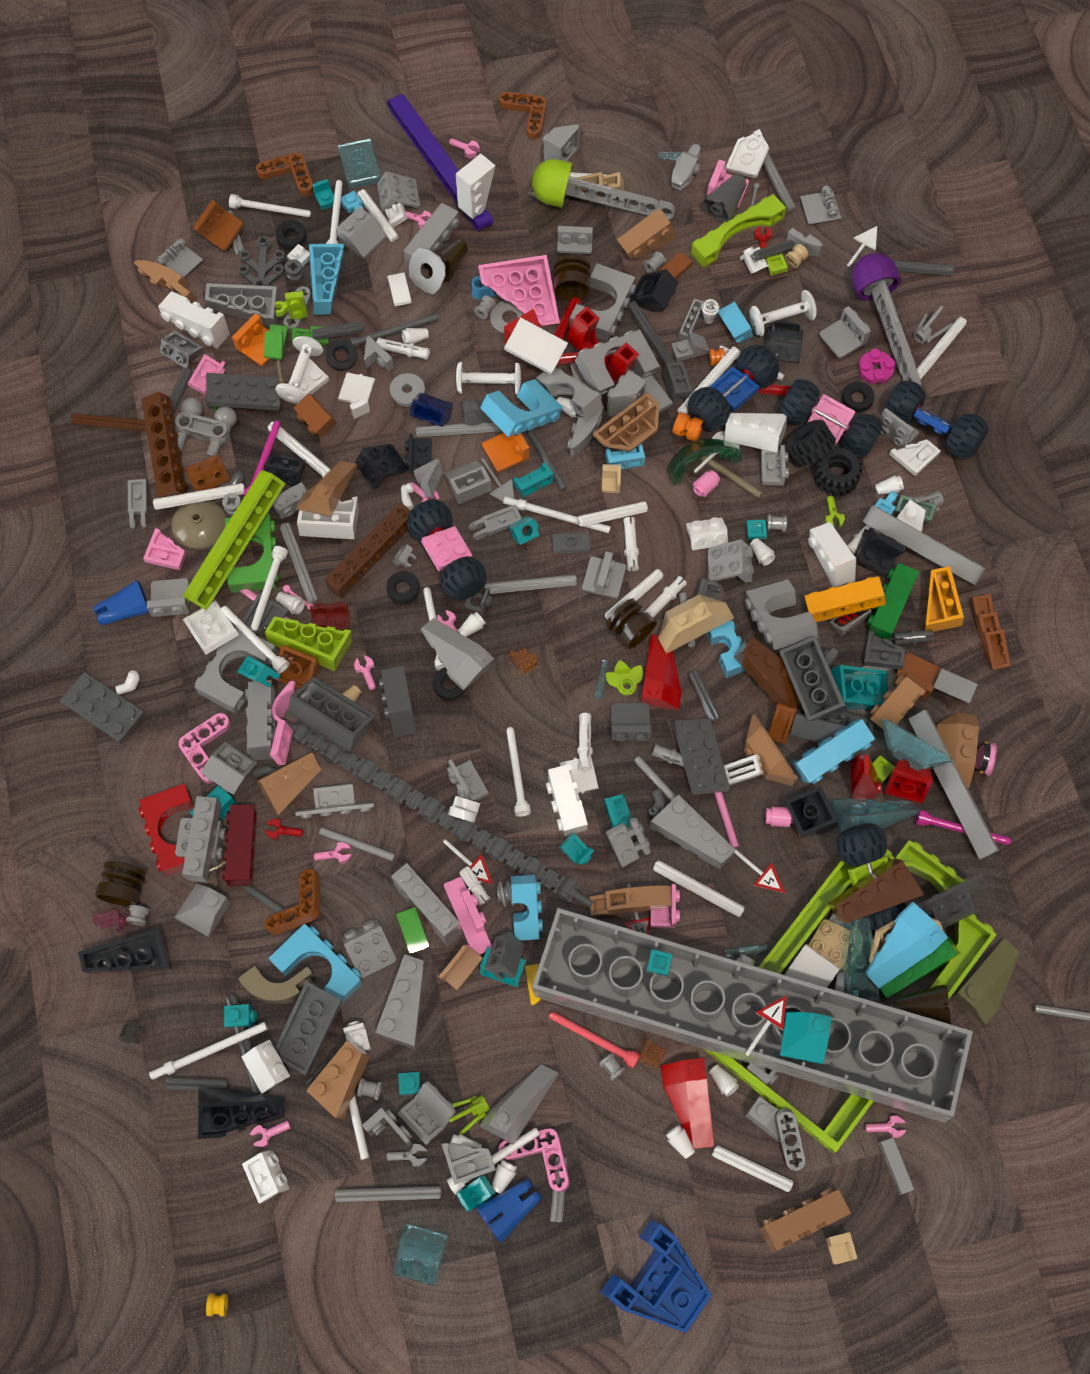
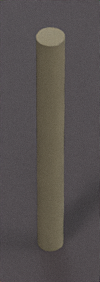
M703 453L700 460L704 461L708 456ZM710 459L706 463L757 498L762 496L763 492L715 460Z

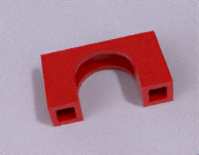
M586 306L574 317L566 340L579 352L585 348H594L599 343L595 329L600 318ZM627 342L614 354H609L604 359L605 367L615 385H617L619 378L625 375L628 370L632 371L639 356V353Z
M185 783L139 800L141 807H138L140 816L146 820L144 829L147 836H151L152 842L149 843L152 853H156L158 858L155 861L159 872L162 871L166 877L183 871L185 858L177 857L175 854L176 845L163 841L162 827L165 821L173 814L194 807L189 789Z

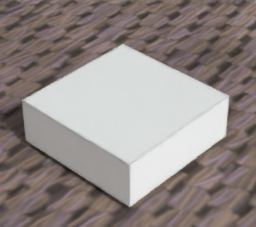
M366 398L350 404L353 418L356 419L370 412L369 403Z

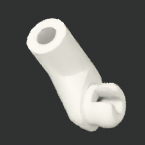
M130 671L125 683L115 686L118 695L136 689L140 680V675L137 671Z

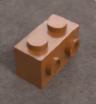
M310 393L293 407L297 412L296 416L301 422L305 421L309 425L307 429L313 435L317 434L323 437L337 423Z
M218 454L185 468L194 491L211 489L230 481L225 466Z

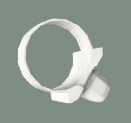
M455 796L453 806H450L448 815L475 823L480 803Z

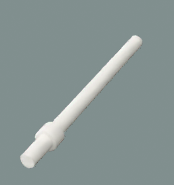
M506 496L504 498L503 504L516 505L518 510H528L579 525L578 517L530 504L523 499L516 500ZM600 523L584 526L605 533H609L611 526Z
M263 1022L181 1059L164 1063V1066L149 1072L150 1078L153 1080L165 1074L175 1073L177 1069L268 1030L266 1022Z

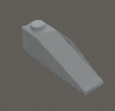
M435 618L421 628L431 648H434L439 655V661L447 668L448 676L463 691L482 676L494 660L482 646Z
M540 1064L490 1108L480 1123V1128L514 1144L557 1078L558 1072Z

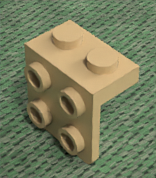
M826 919L821 922L808 945L840 967V971H846V975L851 973L856 956H860L864 948L860 934Z

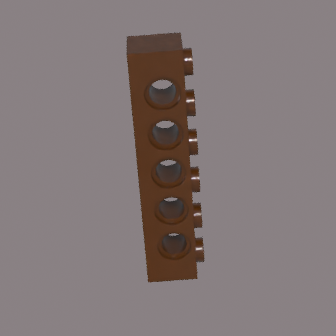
M159 391L141 400L157 497L162 498L186 493V483L183 477V466L180 459L181 452L178 447V435L175 430L172 401L169 396Z
M400 502L325 578L327 588L342 599L408 531L407 517L411 510Z

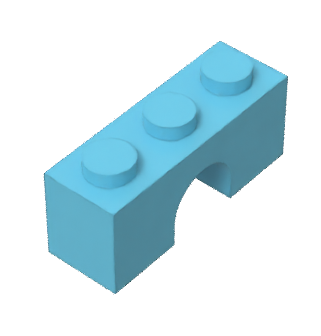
M732 620L706 633L711 645L723 643L729 648V651L720 654L719 664L726 678L746 671L734 657L742 645V640L740 636H736L734 631L735 625Z
M535 875L511 876L512 904L522 903L528 907L522 913H513L514 934L519 940L539 939V932L543 931L542 919H538V913H542L541 901H537V894H541L540 882H536Z

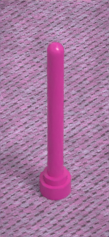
M274 421L251 485L260 471H264V464L270 455L280 428L279 421ZM251 485L248 486V488H245V491H244V493H243V497H245V495H246V493L248 492V490L250 489Z
M920 809L918 811L916 825L925 826L931 824L966 834L961 824L932 817L925 810ZM991 833L995 842L1005 845L1011 843L1009 837Z

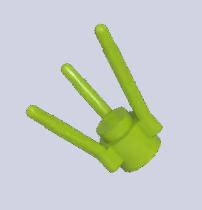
M475 1095L469 1099L452 1103L453 1108L469 1104V1108L449 1118V1122H453L469 1113H472L473 1116L477 1115L459 1132L463 1135L480 1119L486 1116L485 1112L490 1110L483 1095L479 1097Z

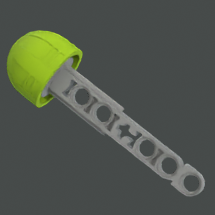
M549 159L537 166L532 176L534 194L540 201L548 205L562 208L565 195L648 216L659 208L662 212L663 209L667 208L671 210V213L666 214L663 212L668 220L672 219L675 213V206L670 202L662 200L659 202L647 196L570 177L572 163L563 160ZM585 187L589 192L584 193L580 188ZM597 192H603L605 196L600 197L597 195ZM636 200L639 204L632 205L630 201ZM652 204L655 208L651 210L646 205Z

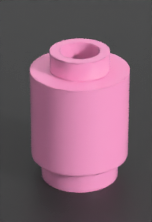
M713 470L705 472L693 483L694 492L698 496L706 497L718 486L720 481L718 474Z
M771 806V808H766V824L776 827H790V823H794L787 807Z

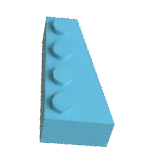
M309 244L314 315L332 313L344 257V244Z
M857 719L834 734V738L829 737L818 744L819 748L816 749L814 747L802 753V759L789 761V765L799 780L814 784L823 778L822 774L828 771L830 773L839 767L838 764L843 760L847 762L854 758V753L861 749L863 751L872 745L870 742L875 738L863 719Z

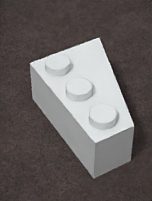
M479 154L456 173L458 207L472 219L480 215L486 207L496 166L482 154Z
M352 497V500L339 501L332 516L299 510L297 520L299 535L355 539L359 515L358 497Z
M829 522L810 529L809 545L814 549L832 587H840L850 582H855L856 558L833 525Z
M571 764L549 769L548 783H545L548 795L552 794L554 800L551 801L553 812L558 813L559 819L556 820L559 831L563 830L564 836L585 831L588 825L582 802L576 789L578 787L572 776L573 769Z

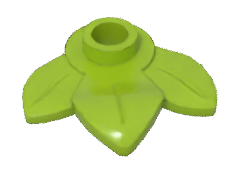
M621 660L616 664L614 672L606 673V680L609 685L618 688V691L626 696L632 695L636 691L637 684L643 678L641 665L630 669ZM624 685H629L630 688H629V689H625L623 686H624Z

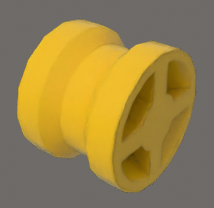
M209 1293L206 1315L213 1316L218 1314L220 1317H226L228 1294L216 1296L214 1293Z

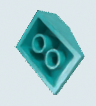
M838 665L831 669L848 710L873 709L877 703L881 705L885 700L882 697L888 691L887 671Z

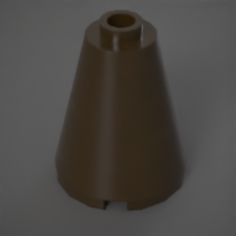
M456 238L431 250L440 256L441 260L445 263L446 276L443 283L445 281L448 282L453 277L468 251L466 242L460 238ZM424 263V268H428V270L430 271L428 274L430 277H432V267L429 264Z
M942 984L896 998L897 1002L893 1003V1008L951 1025L947 985Z

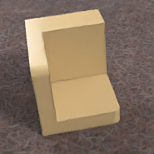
M603 464L602 492L620 493L621 465Z
M850 1232L826 1238L834 1265L857 1259Z

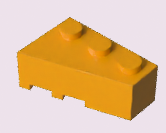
M950 566L931 570L925 630L932 629L935 632L962 626L964 616Z

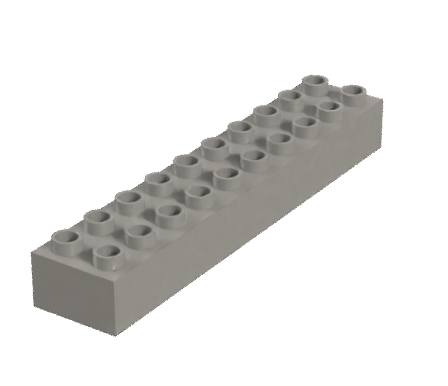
M557 908L532 987L536 998L944 1123L954 1117L973 1031L560 908ZM652 949L673 954L668 977L647 972ZM787 995L784 1025L787 1012H810L832 1017L824 1064L780 1056L784 1026L783 1030H781L772 1023L750 1055L747 1056L746 1051L767 1022V1020L755 1012Z

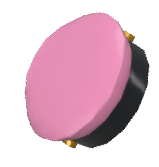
M984 742L977 747L974 771H979L981 774L984 773L988 777L992 774L997 754L996 743L988 744V742Z

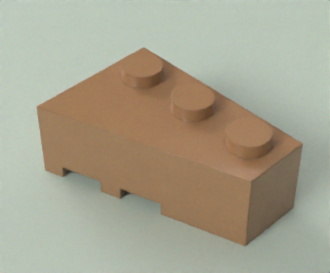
M311 752L260 778L256 782L274 815H279L319 773L321 768Z
M346 1041L306 1091L336 1119H345L350 1101L353 1100L355 1088L358 1081L361 1080L370 1055L357 1043Z

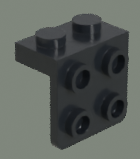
M392 444L364 447L355 461L372 489H378L386 476L404 474L408 471V467H405L404 461Z

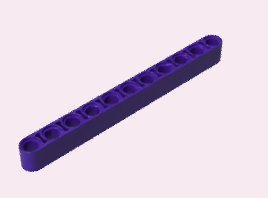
M402 93L387 100V105L392 115L458 205L456 173L459 170ZM486 207L480 215L473 219L462 211L476 231H480L493 224L492 216Z

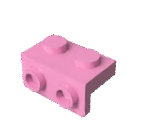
M204 354L187 385L206 396V372L223 374L226 370L223 368L225 362L222 360L219 363Z
M676 884L671 885L672 907L650 910V927L675 928L676 922H679L680 910H676V902L680 900V891L676 890Z

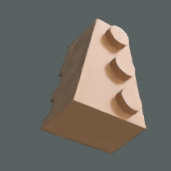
M659 208L620 236L617 241L629 259L634 261L677 239V236L670 221Z
M909 672L905 675L901 674L895 681L896 687L893 690L889 688L882 698L885 700L882 704L879 705L877 703L870 711L873 714L870 719L887 733L892 731L904 717L905 713L912 708L919 696L923 695L926 691V685Z

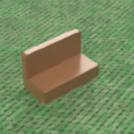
M463 945L439 975V978L447 981L459 991L482 962L483 957L469 945Z

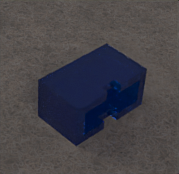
M420 392L412 401L410 416L421 420L426 419L432 424L443 427L450 421L453 403Z

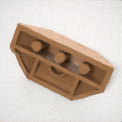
M646 392L596 430L593 436L605 447L631 452L658 431L659 403Z
M956 712L937 724L936 728L967 789H969L976 764L979 725L976 715Z
M756 714L753 715L744 746L746 756L750 757L756 754L760 756L759 762L762 765L760 768L763 770L762 775L766 780L791 786L795 785L798 780L797 775L783 757Z

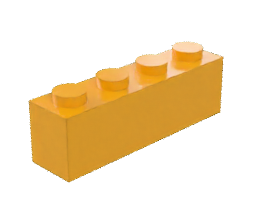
M879 576L869 577L863 581L850 582L844 586L831 587L828 590L805 595L808 612L811 613L816 623L886 605Z

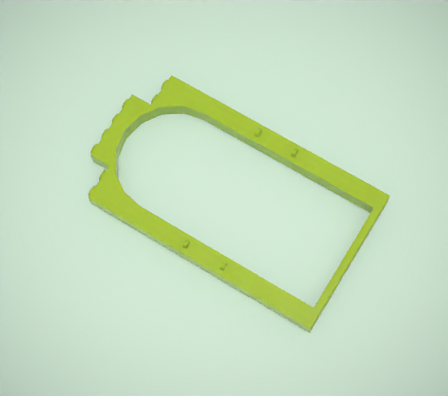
M909 840L896 857V859L903 860L911 873L930 881L940 893L954 885L967 881V879H961L957 876L956 871L951 867H945L941 864L935 855L926 853L917 842ZM887 849L885 856H887L888 861L890 862L894 859V857L892 856L893 854ZM842 860L758 968L779 974L782 973L831 909L828 903L852 885L847 869L854 866H849ZM975 914L956 922L954 944L961 954L946 963L929 988L942 984L947 985L948 997L950 998L996 936L993 928L989 924L981 923L977 920ZM704 1049L778 1110L782 1108L791 1109L795 1114L798 1126L833 1154L838 1151L874 1102L850 1094L825 1129L821 1130L732 1057Z

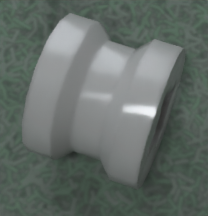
M229 493L223 497L222 504L226 513L233 516L241 503V499L237 494Z
M130 905V914L126 917V922L136 926H146L145 918L150 910L142 906Z

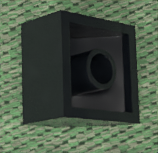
M667 269L644 274L637 284L634 295H631L630 302L636 301L639 307L651 312L663 311L668 307L669 301L676 292L675 289L679 282Z
M821 786L784 801L801 837L820 835L837 827V817Z

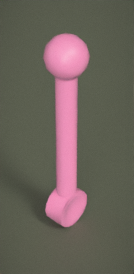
M285 585L283 587L284 593L298 596L291 590L290 586ZM302 599L305 602V605L307 606L308 610L314 609V605L312 603H308L304 599Z

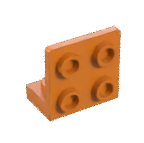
M255 313L232 336L235 349L262 367L269 361V358L264 357L265 331L269 332V330L263 327L261 317Z
M502 433L482 442V447L497 473L530 459L529 446L521 433L510 437Z

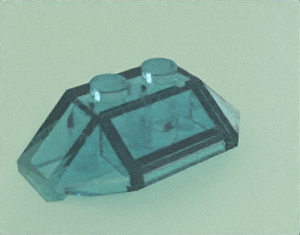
M883 718L882 726L887 747L893 752L892 756L901 761L903 759L909 761V766L917 771L920 769H934L955 763L956 760L893 721Z

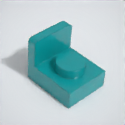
M328 179L314 183L312 185L314 196L321 210L333 207L334 194Z

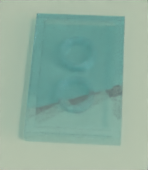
M371 139L338 145L349 189L379 182L381 175Z

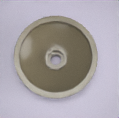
M209 500L182 505L172 519L173 535L177 542L185 548L191 550L208 549L215 545L225 529L226 515L218 504Z

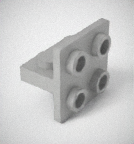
M605 552L604 559L590 557L582 590L617 599L626 571V564L615 562L611 552Z

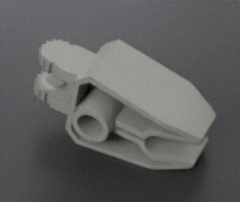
M692 145L688 153L684 151L677 158L676 166L672 173L671 183L673 188L679 191L689 186L694 176L699 173L701 168L699 164L701 156L700 145Z

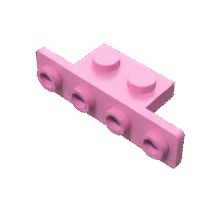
M462 877L445 883L444 888L469 946L480 955L486 953L487 947L492 948V945L485 932L484 924L487 922L483 912L478 913L476 908L479 903L475 894H470Z

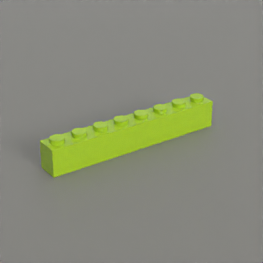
M260 471L182 597H185V599L204 610L208 609L286 483L272 473Z

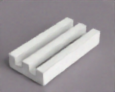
M756 754L724 765L729 785L762 775L763 770L760 768L762 765L759 762L760 756ZM754 761L753 765L740 768L738 770L728 773V770ZM756 769L755 771H752V772H749V773H746V774H743V775H740V776H738V777H735V778L730 779V777H733V776L739 775V774H741V773H744V772H747V771Z

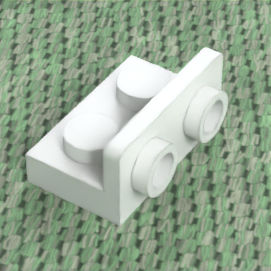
M273 1150L261 1152L242 1164L259 1204L269 1200L278 1193L289 1190L287 1178L283 1174L279 1165V1159Z

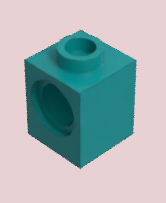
M528 516L508 525L515 543L519 545L539 536L537 521ZM528 525V532L523 534V527Z

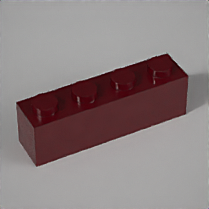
M254 804L230 805V812L226 814V822L229 824V828L225 831L227 849H224L223 858L226 861V868L222 869V879L226 881L228 887L252 886L257 810Z

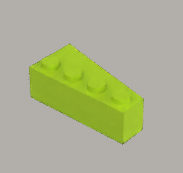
M274 617L265 631L267 642L278 648H281V645L284 644L318 658L320 666L334 672L352 643L351 630H335V627L329 626L324 628L313 623L303 624L296 620Z

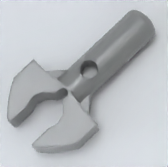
M413 1144V1148L410 1151L388 1152L386 1157L388 1161L410 1160L413 1163V1167H420L427 1161V1158L417 1159L413 1155L419 1151L427 1152V1150L420 1144Z

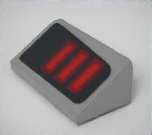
M867 609L836 617L829 624L842 637L869 617L872 611Z

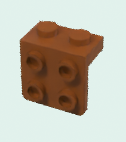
M211 200L193 226V229L217 247L226 251L244 226V223L222 208L218 203Z
M906 653L903 670H897L891 684L896 686L895 681L901 674L905 675L909 672L926 685L925 693L919 696V698L926 701L933 691L941 669L911 653Z

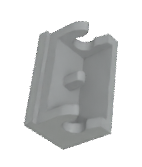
M941 669L933 689H937L969 704L978 684Z

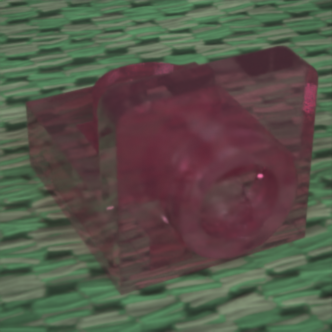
M117 910L92 916L93 924L98 928L106 929L115 924L116 931L120 934L124 933L123 927L126 926V920L124 915H121Z

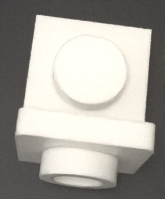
M750 247L744 250V254L739 257L740 260H745L751 274L768 266L765 258L758 261L754 259L753 253L759 250L760 247L756 249Z
M354 1021L348 1023V1027L343 1028L347 1041L357 1043L365 1052L371 1050L364 1023Z

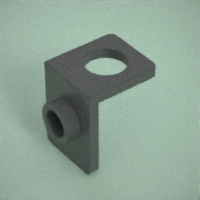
M486 588L484 595L477 593L473 597L468 598L464 605L465 608L485 614L486 608L490 607L493 598L490 596V588ZM478 597L481 599V604L473 606L471 599Z

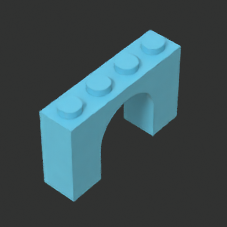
M536 379L524 382L517 394V397L530 411L517 408L500 391L487 394L480 407L508 437L519 435L522 432L530 431L539 426L542 427L550 422H556L563 409Z
M303 924L269 957V960L286 976L307 957L320 956L327 959L332 966V975L324 989L344 999V1003L363 984L360 979L362 975L354 967L350 969L346 965L348 961L340 953L336 955L332 951L334 947L326 939L322 941L318 937L320 933L312 925L308 927L306 924Z

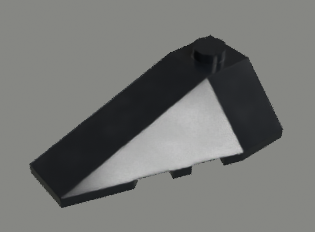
M220 1087L199 1088L198 1139L220 1138L227 1136L226 1133L237 1129L238 1131L245 1130L246 1126L256 1123L261 1125L283 1118L285 1097Z

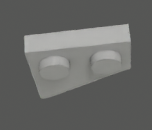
M448 1143L442 1144L454 1185L496 1170L489 1149Z

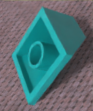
M787 1012L780 1056L824 1064L832 1017L810 1012Z

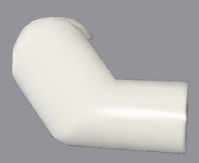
M407 483L401 486V500L406 507L412 510L414 506L409 493L413 492L414 489L411 483Z

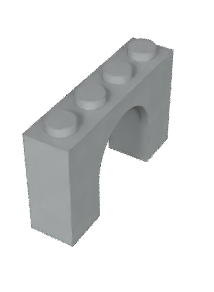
M596 264L590 276V287L608 293L615 300V304L607 310H592L600 318L595 329L596 337L609 341L611 335H615L616 325L618 322H621L624 315L623 310L628 308L630 296L634 295L637 285H635L634 276ZM576 304L570 316V328L574 317L585 308L584 306Z
M640 329L637 331L630 330L622 337L615 336L607 343L600 342L594 348H585L578 353L579 355L575 362L590 389L596 390L600 395L608 393L615 385L605 367L604 359L605 356L614 354L626 342L639 353L633 367L636 375L645 378L657 371L660 366Z
M788 579L746 591L745 608L750 610L752 620L757 622L759 631L764 633L766 643H770L773 650L794 645L813 636L817 638V623L810 612L788 618H778L770 615V613L776 610L796 605L795 589Z
M235 627L239 635L218 648L213 661H209L204 674L197 678L195 689L201 696L237 715L246 702V696L244 692L223 680L224 668L232 660L242 657L246 658L247 656L268 667L272 661ZM258 637L275 655L278 654L275 645Z
M407 863L391 876L396 890L408 903L412 901L432 925L434 933L446 947L462 935L460 922Z

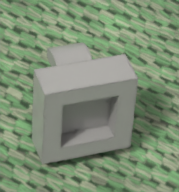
M408 544L400 547L391 562L396 566L402 564L405 568H410L412 565L408 563L407 559L416 560V556L411 553L413 548Z

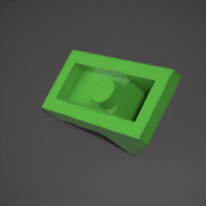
M271 324L269 332L265 331V358L282 360L289 332L288 326Z

